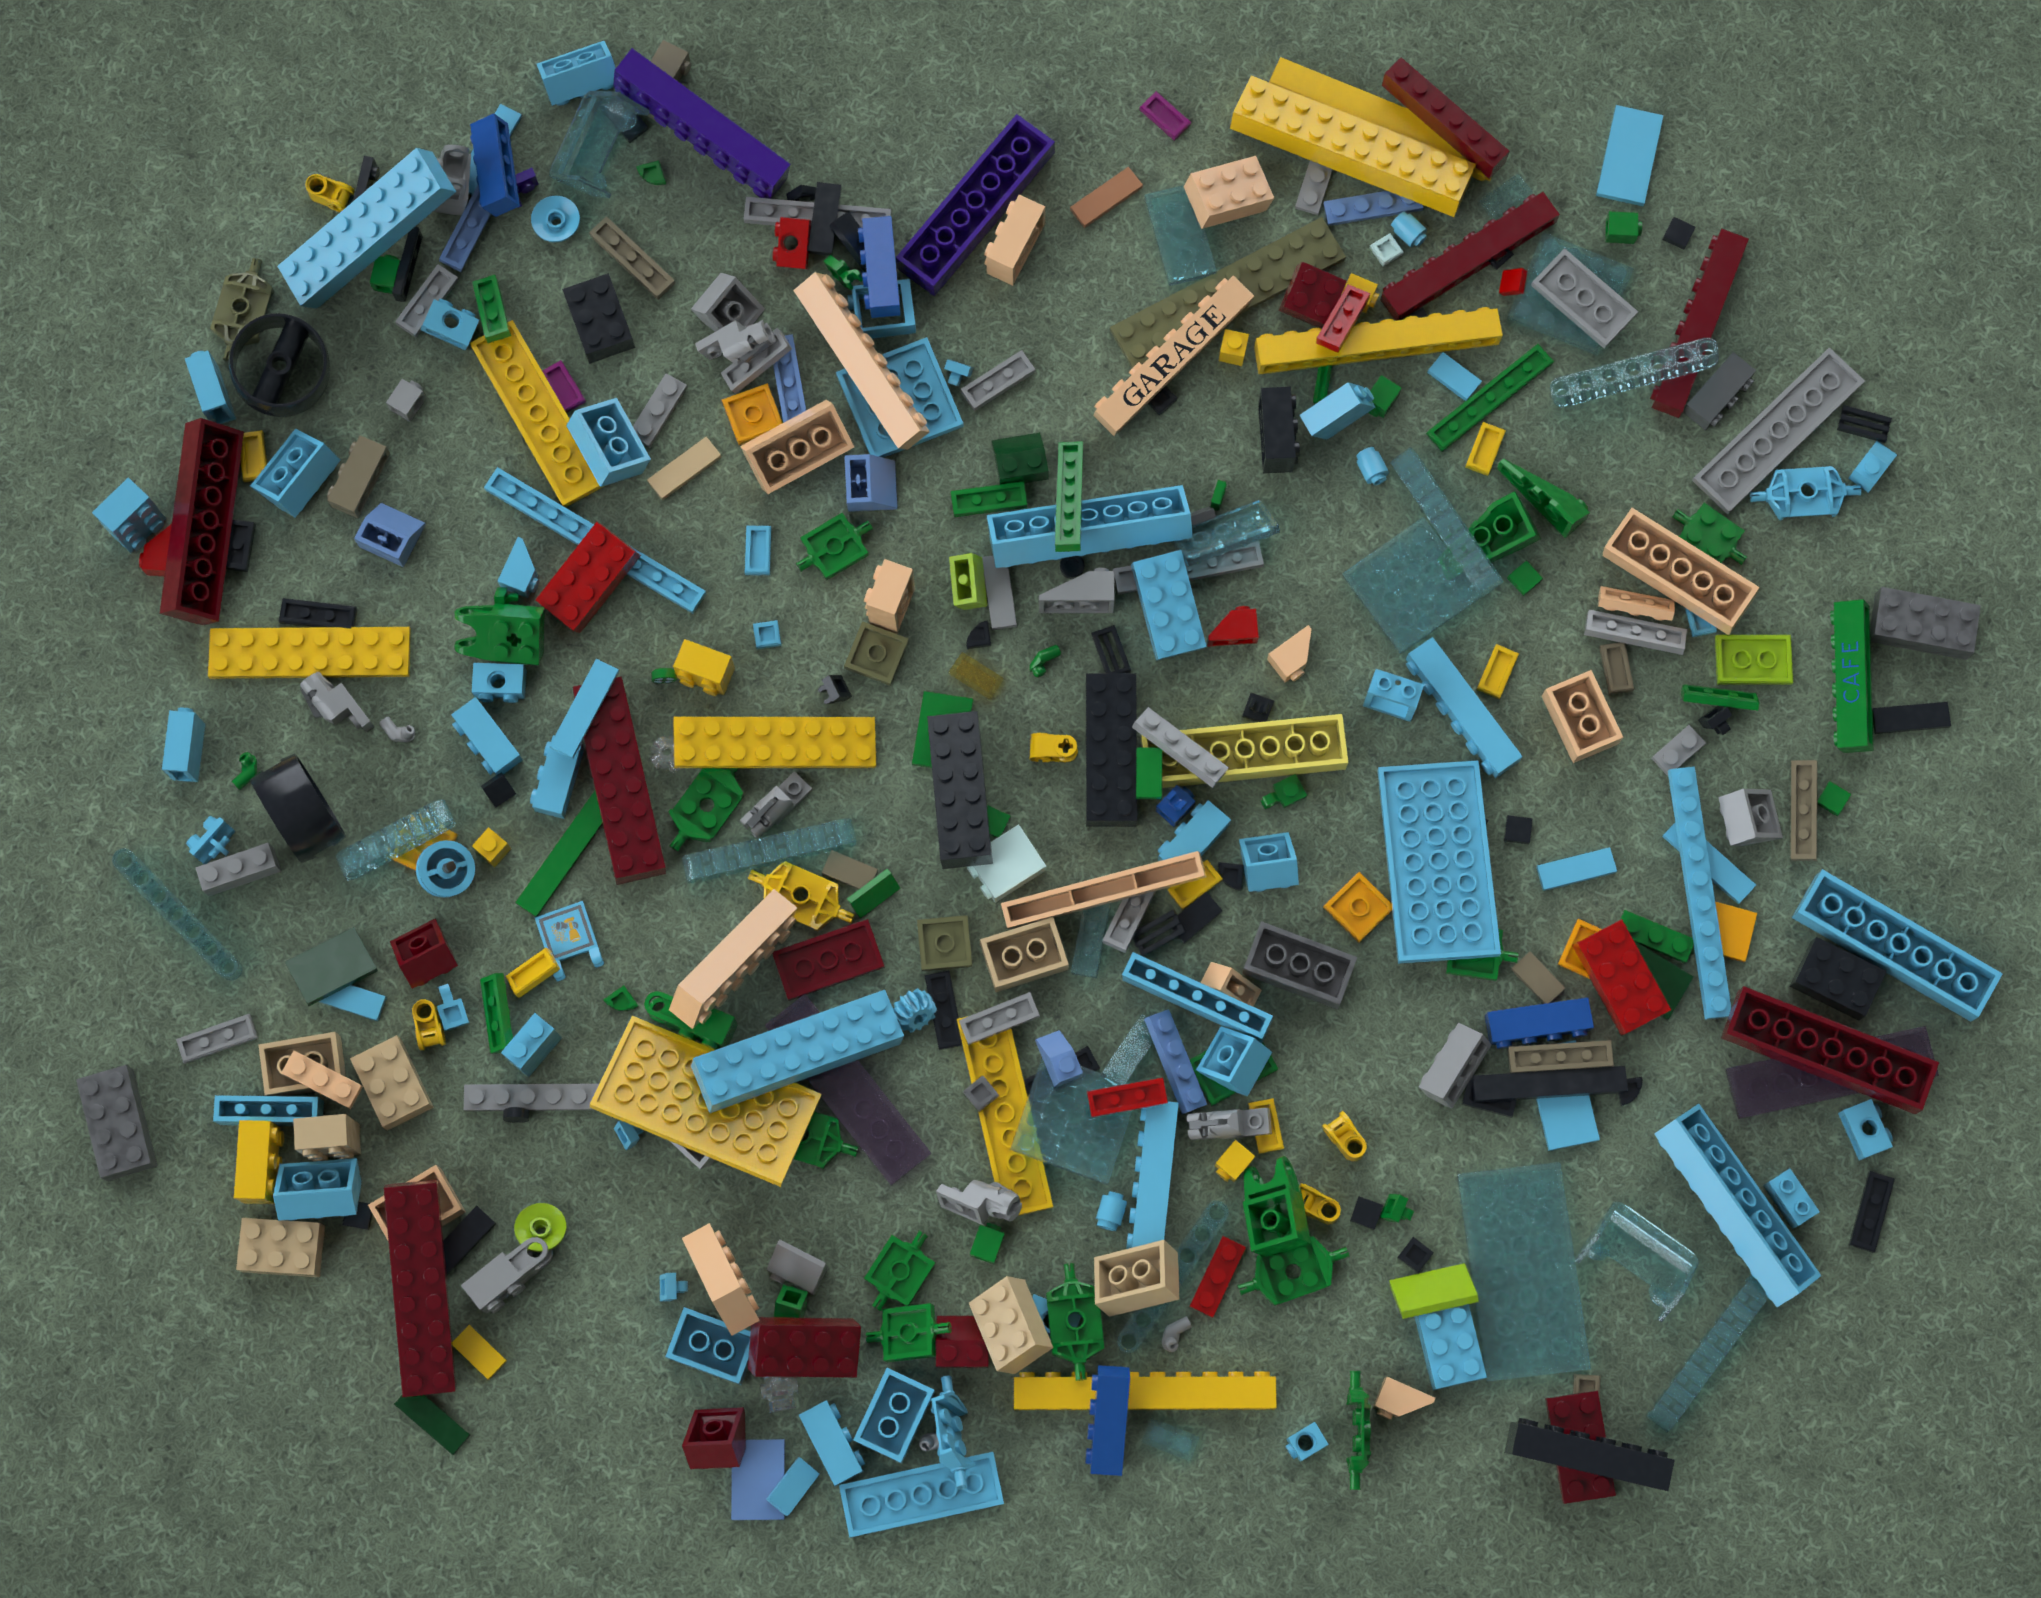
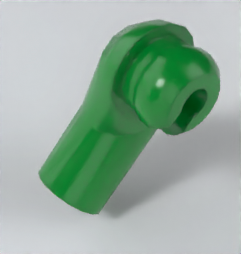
M1055 644L1039 651L1029 665L1030 672H1033V675L1037 678L1043 676L1046 673L1043 665L1047 661L1061 655L1060 648Z
M249 752L241 754L239 761L241 762L242 772L231 781L239 790L246 786L250 779L257 774V759Z

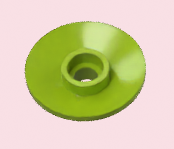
M547 1203L532 1204L524 1208L515 1220L514 1232L516 1239L522 1244L532 1237L541 1238L546 1242L549 1251L559 1245L565 1236V1217L553 1205ZM539 1228L546 1230L543 1234H537L536 1231ZM532 1243L528 1250L542 1252L543 1248L540 1243Z

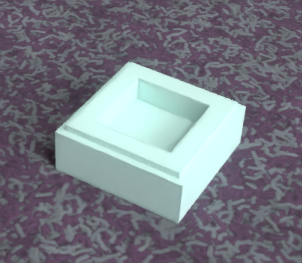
M1391 233L1369 247L1383 267L1404 253Z

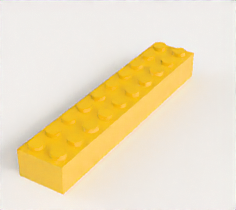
M1252 75L1233 111L1230 125L1232 130L1452 217H1455L1476 166L1473 162Z

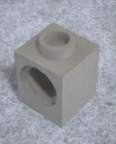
M401 379L386 404L390 411L411 422L426 400V396L422 391L423 387L412 380L409 383Z

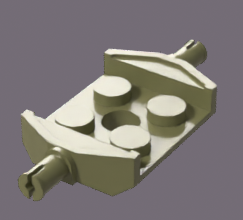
M252 258L249 271L233 273L225 277L210 327L211 331L227 345L223 357L225 361L229 360L230 349L237 334L250 321L265 315L270 296L274 294L273 287L258 275L262 263L260 259L256 261V258ZM239 302L247 303L246 309L242 312L234 310L235 305ZM260 333L253 336L245 345L259 343Z

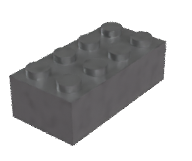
M1881 587L1874 598L1870 640L1873 643L1967 660L1975 650L1981 605Z
M1261 921L1242 974L1338 1009L1357 957Z
M123 1065L76 1079L100 1178L110 1181L158 1167L133 1068Z

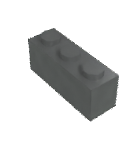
M1733 352L1688 402L1683 413L1704 430L1710 425L1715 427L1724 416L1721 412L1726 407L1730 410L1738 401L1739 397L1736 395L1741 390L1746 392L1755 380L1752 377L1756 370Z

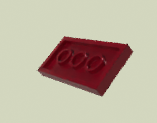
M868 919L772 953L788 1001L885 968Z
M1598 1391L1545 1398L1549 1425L1564 1428V1434L1568 1435L1570 1430L1590 1434L1589 1440L1595 1441L1596 1436L1606 1438ZM1556 1465L1563 1504L1616 1496L1613 1478Z

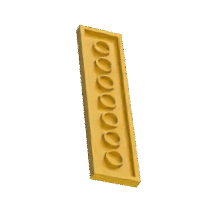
M511 320L508 322L511 333L510 337L487 343L485 335L470 342V346L561 505L566 508L603 487L599 486L566 426L570 420L514 321Z
M210 628L208 677L210 679L307 678L316 672H320L324 678L409 677L411 628Z
M875 717L673 718L674 768L876 767Z
M963 1018L957 1019L971 1084L981 1076H984L999 1094L998 1098L978 1112L994 1182H998L1020 1197L1022 1208L1018 1216L1053 1208L1012 1029L968 1046L959 1024V1020Z

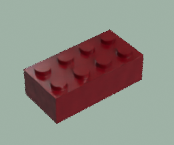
M758 1317L760 1321L751 1325L748 1370L755 1377L857 1378L861 1325L853 1318Z

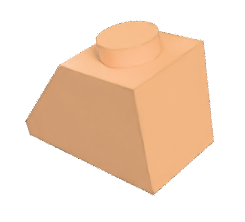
M1309 625L1268 654L1267 660L1285 683L1290 679L1294 682L1305 673L1303 670L1307 664L1311 636Z
M1214 962L1210 963L1200 982L1253 1007L1262 991L1233 968Z
M1386 1377L1373 1407L1378 1409V1415L1391 1420L1393 1416L1400 1417L1434 1403L1435 1397Z

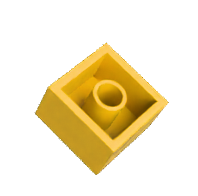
M684 639L673 665L681 684L691 688L697 685L703 688V692L712 696L725 694L735 670L730 655Z

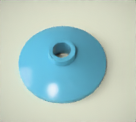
M549 196L542 199L534 207L531 223L535 233L543 240L562 242L569 239L577 231L580 215L576 205L568 198ZM554 219L561 220L559 225L552 224Z

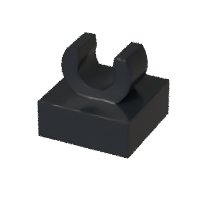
M828 675L822 679L824 685L820 686L818 691L819 693L827 691L829 694L828 699L824 700V704L844 702L852 697L842 675Z
M1250 693L1242 717L1255 722H1266L1274 700Z
M1717 706L1698 719L1703 728L1714 729L1717 734L1721 733V735H1724L1731 730L1725 720L1731 717L1732 714L1728 707Z

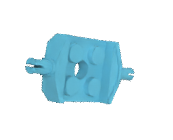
M1832 466L1775 470L1769 487L1765 491L1750 492V502H1768L1779 520H1783L1786 517L1832 515V517H1836L1843 498L1861 495V485L1846 486L1845 483H1842L1837 470ZM1804 485L1810 486L1814 494L1812 496L1803 495L1801 487Z
M943 1376L941 1377L943 1392L940 1393V1396L931 1398V1412L935 1414L936 1434L939 1442L937 1455L939 1456V1462L955 1474L956 1489L960 1490L968 1487L965 1475L966 1470L975 1466L974 1461L964 1457L966 1455V1447L961 1437L963 1425L959 1416L967 1414L968 1411L955 1394V1391H953L952 1377Z

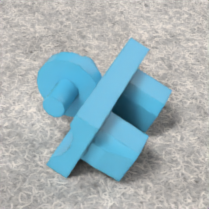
M209 816L203 823V827L207 830L201 838L196 834L192 835L186 842L190 848L189 852L203 864H207L211 858L214 859L220 852L227 856L229 851L224 847L229 843V838L235 833V830L220 817L216 819Z

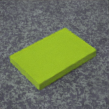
M1791 635L1715 636L1717 685L1793 684Z
M1465 1263L1389 1280L1390 1288L1402 1319L1479 1302L1477 1291Z

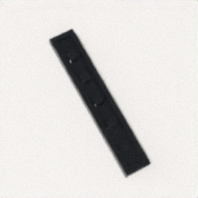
M1625 1066L1474 1075L1471 1078L1474 1103L1628 1092Z

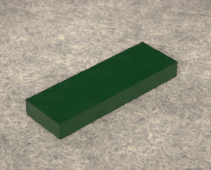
M401 1395L394 1403L396 1407L452 1455L470 1437V1434L425 1395L402 1397Z

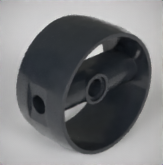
M281 313L260 316L250 321L240 330L230 349L229 372L235 390L247 405L262 414L273 417L298 415L310 409L321 398L327 388L330 378V360L327 347L319 333L311 325L298 317ZM272 328H283L272 353L267 358V364L254 393L250 395L241 386L236 377L238 356L244 345L256 334ZM309 337L318 346L323 355L324 366L322 375L314 389L303 398L291 403L278 404ZM277 361H284L287 364L285 369L280 371L275 370L273 365Z
M294 753L280 759V763L268 770L260 771L250 779V782L287 845L297 859L304 863L316 858V854L329 846H336L346 838V835L316 783Z

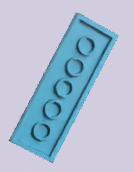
M989 1452L966 1457L970 1461H974L975 1466L967 1469L965 1472L968 1486L965 1489H956L955 1474L942 1463L839 1485L849 1538L1004 1504L994 1453Z

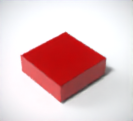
M1524 268L1503 270L1499 293L1503 296L1524 294L1528 271Z

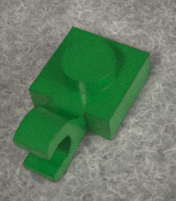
M830 255L824 260L832 277L844 287H847V289H853L851 284L853 280L863 281L860 272L855 269L850 270L842 259L838 261Z
M1294 774L1273 784L1272 787L1275 792L1263 796L1260 802L1265 810L1280 802L1283 808H1286L1306 798L1307 794L1298 777Z

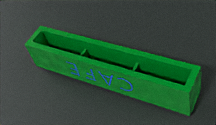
M1864 599L1834 602V610L1830 612L1831 624L1834 625V634L1831 635L1832 649H1835V658L1832 659L1831 665L1832 671L1836 675V683L1832 684L1833 697L1836 698V707H1833L1834 722H1837V731H1834L1833 734L1834 745L1843 753L1874 751L1870 606Z

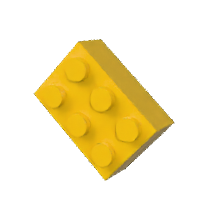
M239 1120L234 1199L244 1204H275L273 1193L279 1164H282V1157H279V1146L282 1147L284 1144V1132L280 1131V1127L271 1121Z

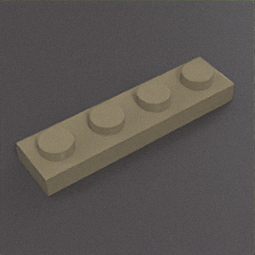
M607 216L589 232L590 237L657 300L675 285V280Z
M1817 760L1791 761V861H1817L1818 762Z
M1611 1040L1508 1047L1510 1073L1614 1066Z

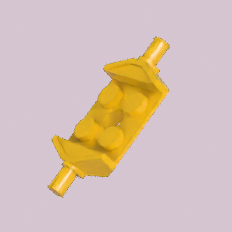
M785 861L766 876L753 869L750 872L751 874H749V880L762 884V887H764V898L775 889L797 907L794 915L796 921L813 928L817 932L833 918L838 917L849 924L854 919L855 914L841 909L839 905V886L837 883ZM797 889L807 890L808 897L806 900L797 901L794 898V893Z

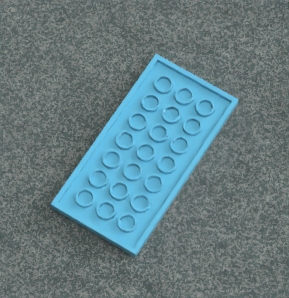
M1479 761L1378 767L1398 964L1500 957L1501 949Z

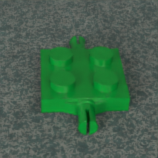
M1703 503L1700 509L1691 517L1679 509L1672 516V518L1684 525L1679 537L1718 562L1722 563L1730 557L1742 565L1746 560L1747 556L1735 549L1739 538L1745 530L1706 503Z
M842 512L803 535L800 539L807 549L808 556L796 562L800 572L814 565L821 571L827 581L869 556L862 543L861 536L873 530L872 525L867 520L855 528V526L848 522Z
M1498 929L1501 949L1500 957L1447 960L1445 974L1496 981L1501 962L1517 963L1518 952L1503 951V930Z
M918 1231L912 1243L903 1242L891 1235L864 1277V1280L874 1285L880 1292L871 1306L881 1311L888 1298L897 1300L905 1306L910 1305L936 1262L926 1257L920 1250L926 1238H928L926 1234Z
M931 1303L882 1309L883 1323L880 1331L866 1332L867 1343L881 1341L883 1360L887 1363L936 1357L935 1340L937 1334L951 1333L952 1329L950 1328L952 1326L950 1322L936 1324L935 1305Z

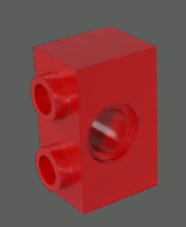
M780 217V222H776L775 237L779 238L778 247L773 248V261L777 262V267L808 269V244L811 220ZM790 236H794L798 240V245L794 250H788L785 246V241Z

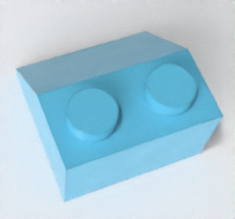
M1289 832L1239 839L1244 875L1249 892H1261L1266 889L1288 888L1293 885H1299L1297 858Z
M1220 1026L1196 1070L1229 1090L1248 1096L1272 1051L1251 1036Z

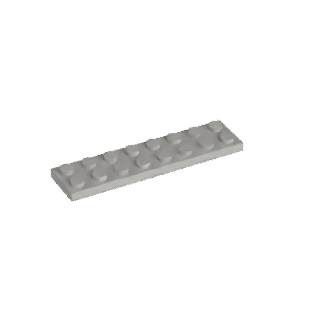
M1828 348L1715 456L1692 481L1724 512L1729 514L1836 411L1865 380L1831 348Z

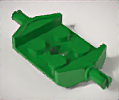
M700 768V773L673 809L668 811L679 830L678 835L669 845L672 849L678 852L686 840L689 841V839L701 842H711L744 797V793L735 779L734 773H736L738 768ZM705 799H711L714 802V808L709 812H704L700 809V804Z
M814 1112L807 1128L809 1130V1138L806 1141H801L794 1160L824 1169L838 1153L842 1152L856 1157L857 1152L855 1151H858L859 1146L844 1143V1140H841L838 1118Z
M1311 1236V1244L1267 1257L1256 1256L1254 1278L1252 1281L1238 1284V1290H1240V1295L1254 1290L1260 1291L1273 1306L1331 1286L1333 1264L1335 1261L1350 1257L1349 1252H1347L1346 1246L1333 1252H1328L1314 1236ZM1294 1264L1299 1267L1300 1276L1298 1278L1290 1279L1287 1277L1285 1270L1288 1265Z
M1067 1263L1063 1265L1066 1279L1064 1283L1046 1293L1050 1337L1053 1345L1051 1352L1053 1356L1073 1362V1365H1075V1381H1080V1373L1081 1379L1087 1380L1084 1365L1086 1360L1104 1350L1100 1308L1095 1305V1287L1075 1279V1263H1070V1271ZM1077 1313L1083 1318L1081 1326L1072 1327L1069 1324L1068 1317L1071 1314Z
M1350 1371V1387L1347 1395V1405H1357V1408L1352 1411V1425L1357 1426V1435L1352 1437V1452H1357V1456L1346 1458L1347 1468L1350 1473V1490H1361L1360 1473L1369 1465L1368 1460L1371 1456V1404L1368 1401L1369 1395L1360 1387L1361 1371Z

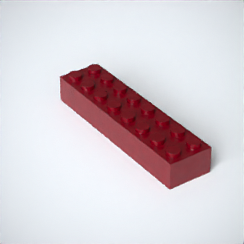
M203 418L185 423L159 614L199 625L219 622L244 431Z
M622 676L616 677L584 737V744L616 885L666 874V867ZM582 685L572 687L574 699Z
M1745 986L1736 994L1721 1039L1912 1114H1917L1923 1110L1939 1065L1937 1061Z
M438 1179L387 1184L384 1186V1199L402 1397L455 1392L456 1376Z

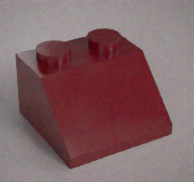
M436 918L390 941L398 965L412 989L425 985L431 979L441 974H446L458 966Z
M937 1316V1324L950 1322L952 1332L937 1334L936 1368H989V1351L975 1317Z
M744 1407L694 1410L682 1444L690 1469L740 1467L746 1450Z

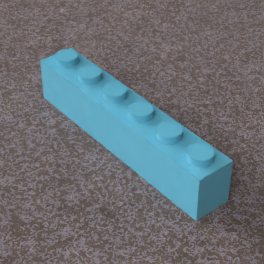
M1433 637L1408 653L1406 658L1408 670L1412 675L1415 676L1417 674L1422 680L1421 684H1424L1423 690L1428 695L1432 694L1437 700L1436 706L1443 715L1447 714L1452 720L1451 726L1458 735L1462 734L1467 740L1466 746L1473 755L1477 754L1482 760L1481 766L1488 775L1492 774L1496 779L1520 762L1523 756Z
M1134 952L1122 974L1123 981L1223 1027L1251 1036L1260 1043L1263 1042L1273 1020V1016Z
M1168 1101V1104L1141 1109L1140 1121H1145L1144 1131H1139L1137 1146L1142 1147L1141 1157L1136 1156L1135 1172H1139V1181L1133 1182L1132 1197L1137 1198L1136 1208L1130 1209L1129 1223H1134L1133 1234L1128 1233L1126 1249L1164 1240L1178 1102Z

